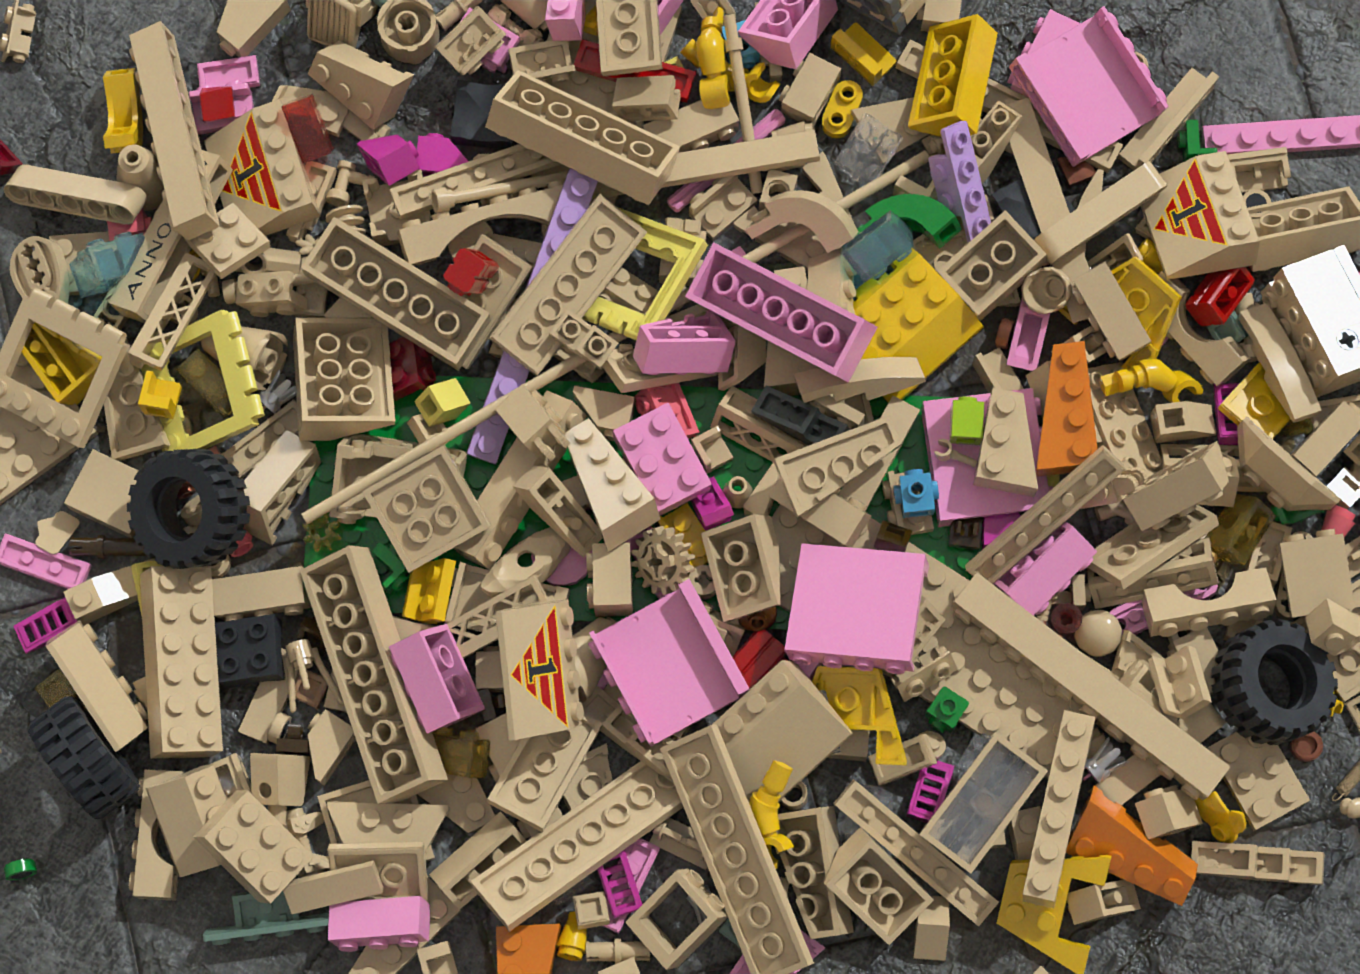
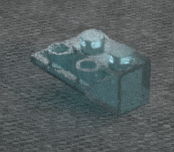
M890 210L856 235L853 240L842 246V255L864 282L870 278L875 280L887 271L889 264L895 260L897 262L902 261L912 252L911 248L914 247L912 229Z
M125 232L115 236L112 241L104 242V239L93 240L86 244V249L77 252V257L69 266L80 297L84 298L107 292L128 274L145 240L144 234L132 235L131 232Z

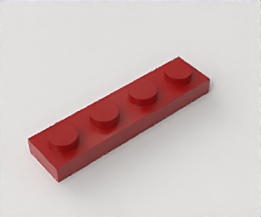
M584 39L581 40L573 64L575 71L616 82L617 78L673 75L676 79L675 89H680V101L686 103L688 102L696 77V71L662 62V69L603 76L600 67L599 44Z

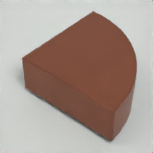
M1061 157L1057 160L1068 188L1091 180L1096 173L1094 168L1086 161L1073 167L1067 157Z

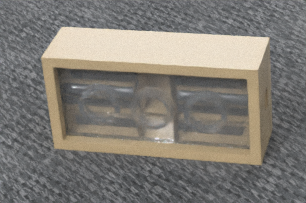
M995 732L919 835L969 873H972L1048 770L999 733Z

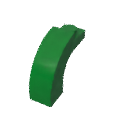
M901 194L883 199L869 207L865 212L870 221L857 228L859 232L851 242L856 251L865 259L888 238L900 232H919L929 238L940 249L957 235L962 228L956 216L941 202L924 195Z

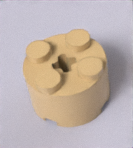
M388 0L381 7L377 16L378 32L383 48L392 58L404 63L419 64L433 53L435 46L439 42V27L436 15L429 2L426 0Z

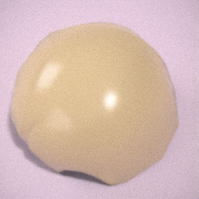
M1043 267L1029 273L1021 287L1023 301L1030 310L1039 314L1053 313L1064 308L1072 296L1070 279L1064 271L1054 267Z
M1089 611L1079 618L1075 626L1074 638L1078 647L1090 656L1102 657L1109 655L1121 642L1122 628L1118 619L1108 611Z

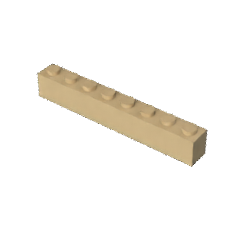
M159 21L129 35L132 45L129 52L136 64L135 78L143 93L140 95V100L147 111L148 118L145 119V122L154 141L151 143V148L158 159L159 166L156 167V170L165 189L162 191V197L170 211V215L167 217L168 222L175 233L179 232L188 241L216 229L220 225L175 36Z

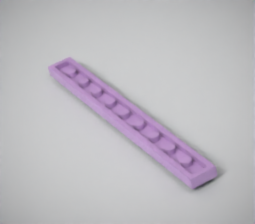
M571 168L568 170L526 288L588 209L598 182L597 180L582 175ZM505 351L501 355L483 407L526 382L529 370ZM498 413L475 427L467 449V455L494 465L496 464L509 429L507 423Z

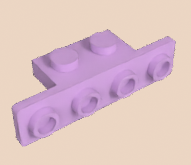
M959 121L941 129L946 154H936L929 157L928 160L931 177L934 181L938 197L937 201L945 205L955 216H961L967 243H969L991 223L968 124L967 121Z

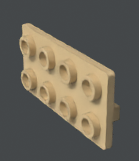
M1119 362L1088 368L1094 421L1102 439V442L1097 444V448L1104 445L1120 461L1127 460L1129 468L1141 467L1146 470L1148 477L1162 470L1161 456L1134 389L1105 396L1100 387V376L1122 370L1121 366L1123 363Z

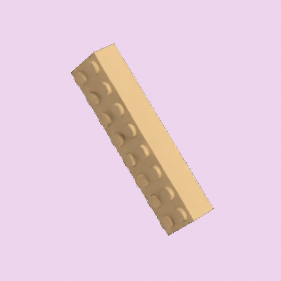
M349 545L301 569L300 573L377 804L399 803L448 780L432 732L427 734L425 728L419 723L417 710L412 699L405 691L400 671L392 662V653L389 646L401 640L370 549L368 547Z

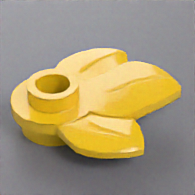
M1213 791L1204 800L1199 797L1195 800L1200 817L1210 825L1212 835L1218 841L1233 843L1237 840L1238 834L1246 829L1244 813L1235 810L1229 811L1216 791Z

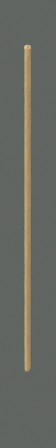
M925 150L835 203L843 208L844 211L895 182L900 175L905 176L929 162V154ZM799 223L742 257L756 263L811 231V229ZM689 288L679 294L670 312L691 301L685 297ZM612 332L608 334L618 343L628 338L624 336V333ZM574 354L523 385L530 392L535 389L539 390L587 360ZM516 389L301 513L306 524L311 523L359 495L368 487L496 415L498 412L495 408Z

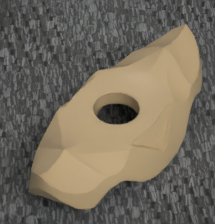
M551 527L536 532L511 548L494 564L483 579L481 589L486 595L494 598L533 575L537 576L541 584L555 572L559 563L569 554L571 546ZM524 553H531L535 556L534 563L529 567H521L518 564V558ZM532 585L522 589L521 593L532 590ZM515 594L509 596L507 599L512 598L513 596H515Z

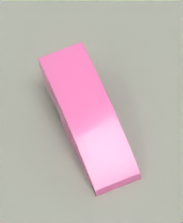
M1021 297L1006 365L1033 371L1038 366L1050 313L1039 314L1030 310L1023 301V297Z

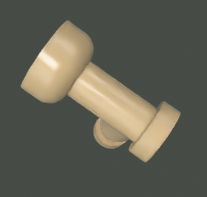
M341 160L337 166L339 173L335 188L327 192L325 200L337 207L349 205L350 195L346 192L348 183L363 185L362 180L375 178V176H366L355 172V164Z

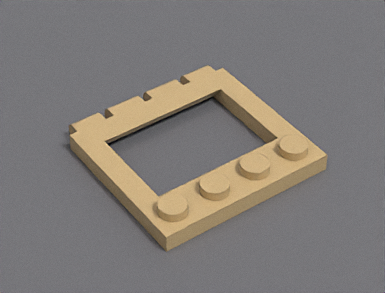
M38 288L33 289L30 297H23L0 351V406L79 448H85L128 349L127 346L123 345L127 334L109 324L104 326L103 321L85 312L80 313L79 309L60 299L55 301L54 296ZM34 322L102 356L78 413L11 378Z

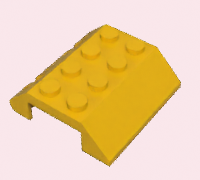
M906 244L897 252L901 260L895 256L889 260L891 267L894 269L893 272L888 275L879 268L875 272L879 279L878 281L871 276L856 289V300H853L855 315L878 327L861 359L916 357L926 379L984 326L960 295L917 251ZM920 384L882 397L887 403H889L892 396L903 400Z

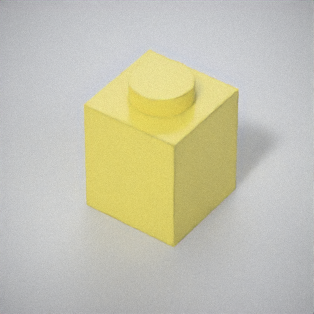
M456 378L428 386L414 401L429 427L456 419L471 404Z

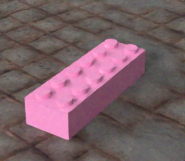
M714 242L685 296L848 383L878 328L865 319Z

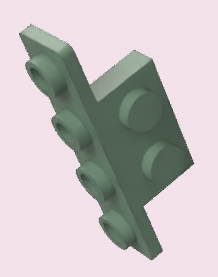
M283 891L271 904L258 902L249 892L236 893L232 895L236 925L206 929L203 934V942L212 941V945H223L230 943L231 938L243 937L244 941H253L263 938V934L275 933L276 937H283L294 934V930L305 928L309 933L320 932L328 926L329 913L300 916V913L291 914Z

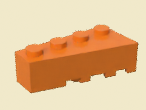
M1085 341L1053 345L1036 469L1037 477L1071 473L1098 449Z
M1095 785L1071 831L1066 850L1067 854L1074 857L1084 856V858L1110 855L1112 858L1108 873L1180 906L1183 905L1195 881L1198 867L1195 861L1166 839L1162 840L1158 837L1148 840L1142 822H1138L1126 813V809L1119 803H1113L1105 797L1103 791Z
M560 924L519 925L510 932L505 926L496 927L497 974H551L556 956V945L562 926Z

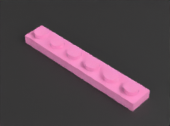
M1360 115L1203 126L1201 129L1203 148H1217L1218 152L1226 151L1227 154L1287 147V152L1360 148Z

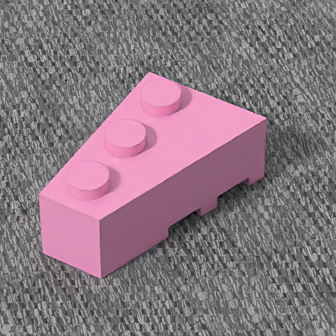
M707 310L706 315L696 318L693 314H687L684 316L683 321L673 323L671 319L640 325L633 358L642 373L649 375H658L659 373L684 375L687 373L714 374L715 372H728L736 341L719 315L711 310Z

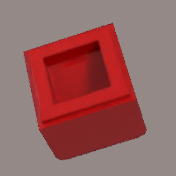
M232 86L201 89L200 101L203 122L235 116Z

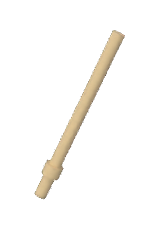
M735 14L723 16L727 38L724 40L725 51L729 53L742 137L743 142L755 140L741 56V51L743 50L742 38L738 37ZM760 171L748 173L751 193H762L763 186Z

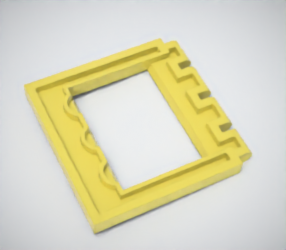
M618 208L647 231L635 249L672 262L674 266L646 314L598 296L581 319L595 325L599 323L600 327L618 334L624 333L625 337L637 340L640 325L666 319L708 245L704 239Z
M219 310L188 325L172 352L173 354L212 335L233 416L189 436V434L185 433L182 423L184 420L182 406L177 404L174 419L159 417L171 445L163 448L162 452L181 449H207L258 426V419L265 415L260 395H251L258 388L252 366H243L250 361L244 337H235L242 333L236 311ZM170 339L165 340L166 345L169 343ZM162 342L155 344L149 355L150 357L157 360L160 359L164 351ZM169 359L162 371L144 364L141 369L143 379L148 370L153 371L157 379L175 382L174 378L170 377Z

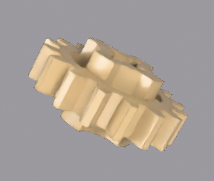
M664 526L644 531L643 537L635 541L639 548L631 552L634 556H637V561L631 563L632 566L639 569L635 577H643L642 586L644 588L652 586L653 594L662 592L663 595H667L680 589L678 584L690 579L687 573L695 571V567L689 564V560H693L695 555L688 554L687 551L692 545L691 543L684 544L682 542L684 534H675L673 527L664 529Z

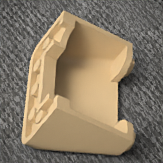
M354 434L344 437L337 445L332 495L420 444L365 434ZM446 447L464 477L467 452ZM363 492L331 510L329 513V517L338 518L337 521L344 524H354L357 519H361L363 516L376 517Z

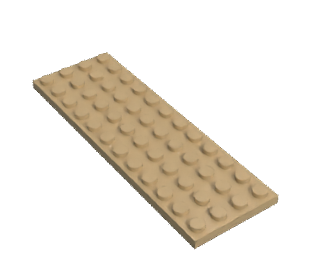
M780 504L772 516L779 544V606L790 613L801 544L849 546L842 544L802 517L796 518L794 512ZM870 518L852 548L877 550V548H874V544L881 524ZM908 542L905 552L925 554L929 564L928 577H924L921 596L927 598L946 619L913 663L917 669L921 668L922 665L918 658L935 646L940 648L944 645L946 650L951 653L958 669L951 673L948 678L938 681L924 690L919 697L932 704L944 686L969 701L968 707L958 722L987 741L991 739L995 732L999 733L1047 769L1048 772L1044 777L1049 779L1063 712L1067 710L1082 714L1079 711L1081 706L1072 699L1068 702L1058 696L1054 691L1056 687L1047 680L1041 682L1029 672L1030 667L1024 662L1020 661L1017 663L1010 659L1004 653L1005 648L995 641L992 644L979 634L981 629L972 622L966 624L954 615L955 609L951 606L969 580ZM1091 659L1093 662H1095L1097 665H1099L1102 669H1104V670H1105L1106 672H1108L1110 675H1113V672H1112V671H1110V670L1107 669L1106 667L1102 666L1101 664H1099V663L1096 662L1095 660ZM882 669V672L888 677L891 678L895 676L894 674L887 672L886 669Z

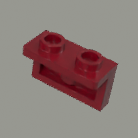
M405 337L389 343L393 398L395 401L419 389L424 391L428 386L435 384L436 375L432 367L431 357L433 355Z

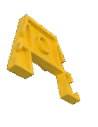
M1137 256L1111 270L1152 341L1148 346L1132 354L1121 366L1123 369H1128V371L1129 367L1136 365V362L1139 360L1157 359L1182 298L1180 294ZM1066 305L1059 311L1072 322Z
M817 666L812 683L848 728L877 731L876 764L907 765V759L882 669L873 668L872 671H861L855 667L830 668Z
M1099 855V857L1087 858L1077 856L1065 859L1054 909L1023 902V890L1030 859L1012 860L997 924L1074 973L1084 974L1091 946L1058 937L1072 878L1105 886L1112 856Z

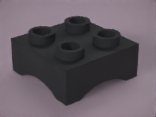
M457 80L455 110L451 128V140L454 145L498 149L512 147L513 140L500 136L485 127L493 99L505 85H484Z
M1022 177L991 195L990 204L998 215L1006 210L1033 240L1041 234ZM1065 198L1068 210L1072 213L1075 209Z
M270 614L215 623L218 681L222 687L227 689L255 682L285 680L281 652L282 620L276 615Z

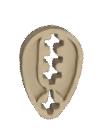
M39 236L24 239L15 248L10 260V275L18 293L22 298L24 296L30 297L33 289L38 288L54 296L55 301L60 299L68 303L69 274L61 247L56 242Z

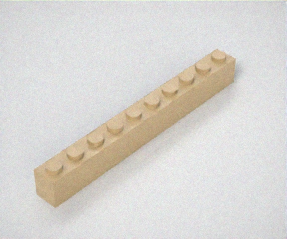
M976 572L954 600L951 607L955 609L954 615L966 624L972 622L981 629L979 634L992 644L996 641L1005 648L1004 653L1010 659L1017 663L1022 661L1030 667L1029 672L1041 682L1045 680L1056 687L1054 691L1065 701L1069 702L1072 699L1081 706L1079 711L1082 714L1094 716L1095 720L1098 719L1107 726L1105 731L1118 741L1124 739L1132 746L1130 750L1142 760L1150 759L1157 765L1155 769L1168 780L1176 779L1183 785L1181 787L1182 791L1195 800L1198 797L1202 800L1206 799L1230 769L1228 764Z

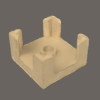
M421 169L407 175L408 180L395 182L390 186L388 184L379 185L377 178L362 180L371 222L369 223L373 241L379 245L388 246L400 243L397 232L399 229H403L402 224L415 219H420L421 223L432 221L430 210L400 220L390 195V189L423 178Z

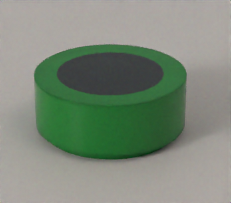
M20 859L6 864L4 867L6 880H21L37 873L35 860Z

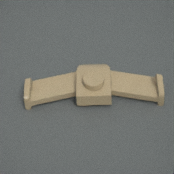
M281 85L272 100L281 99L288 113L313 116L310 121L312 127L339 137L343 128L360 141L386 137L391 131V128L384 123L372 130L328 91Z

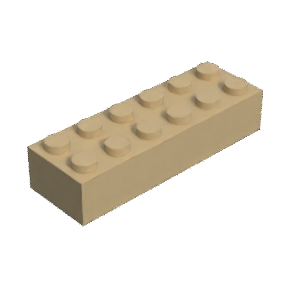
M519 70L515 72L493 99L485 126L500 136L507 137L527 149L534 150L555 162L570 167L582 175L593 178L607 187L616 189L632 197L634 200L647 205L651 203L671 175L680 146Z
M333 217L301 266L305 276L458 371L491 321L489 312L454 293L444 284L336 217Z
M151 566L140 574L150 759L212 757L223 751L211 567L173 569L171 566Z

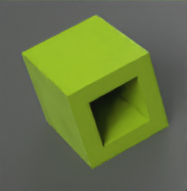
M963 396L959 397L958 400H953L950 411L949 442L951 444H981L983 439L984 402L977 401V398Z

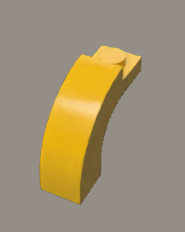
M136 68L106 71L103 76L108 108V128L103 136L105 149L110 148L111 154L120 153L122 149L129 145L142 146L143 118L140 89L135 78Z

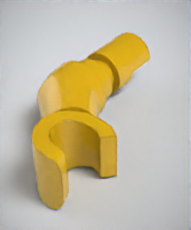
M719 6L713 12V16L705 17L702 20L701 34L696 41L698 63L702 75H707V78L700 80L699 89L702 104L706 109L728 106L730 104L728 90L732 89L728 75H722V72L726 71L725 45L722 38L724 10Z
M692 38L680 53L699 69L700 66L696 56V41ZM725 60L726 71L722 72V75L727 74L732 89L728 91H735L731 64ZM765 62L754 65L750 73L748 69L744 68L748 98L758 103L768 102L781 84L776 80L768 83L761 79L760 75L765 69Z
M1158 359L1139 360L1136 362V365L1129 367V371L1125 368L1100 376V387L1105 396L1130 391L1133 389V386L1135 388H1154L1162 391L1164 398L1170 403L1180 402L1178 395L1184 388H1187L1195 395L1203 394L1202 385L1184 371H1172Z
M773 760L762 780L764 786H760L757 792L752 793L749 805L773 864L777 869L778 860L773 857L771 847L775 846L778 852L794 847L792 841L787 836L777 834L776 832L780 830L778 818L780 804L778 801L781 796L778 792L784 791L793 768L785 763Z

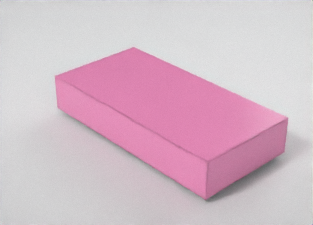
M256 55L197 64L199 86L221 87L231 81L248 83L250 88L260 86Z

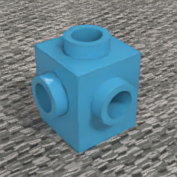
M922 469L905 471V476H899L898 485L893 486L895 504H901L903 518L934 515V500L939 499L937 481H931V473H923ZM912 491H919L921 494L916 495Z

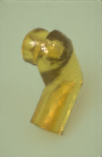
M1309 418L1296 423L1290 420L1277 435L1288 437L1310 433L1312 431V422Z

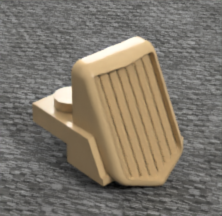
M306 0V8H308L307 36L309 39L327 47L341 41L356 48L361 26L376 14L378 5L371 0Z

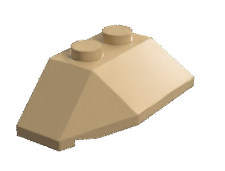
M1246 416L1238 425L1240 470L1245 473L1243 477L1253 487L1258 488L1259 486L1268 494L1267 498L1274 506L1280 509L1283 507L1286 511L1331 510L1341 500L1260 429L1249 417Z

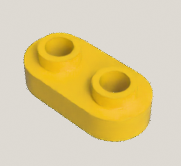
M851 80L842 81L833 90L822 117V129L831 138L846 136L852 127L854 118L850 110L859 108L863 97L862 89L856 82ZM850 91L853 93V96L847 98L842 93ZM834 117H840L842 119V122L839 124H835L832 122L831 119Z

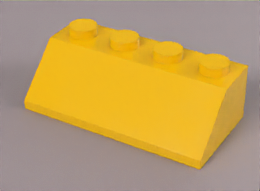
M978 14L929 26L908 127L911 130L942 137L941 129L959 121H967L970 135L977 134L998 34Z

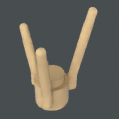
M307 639L297 640L286 645L285 648L288 656L284 659L287 666L290 711L292 713L296 711L294 669L300 672L303 687L305 690H308L310 685L306 669L313 666L312 661L317 665L338 703L343 705L344 702L340 691L323 664L318 648H311L310 641Z

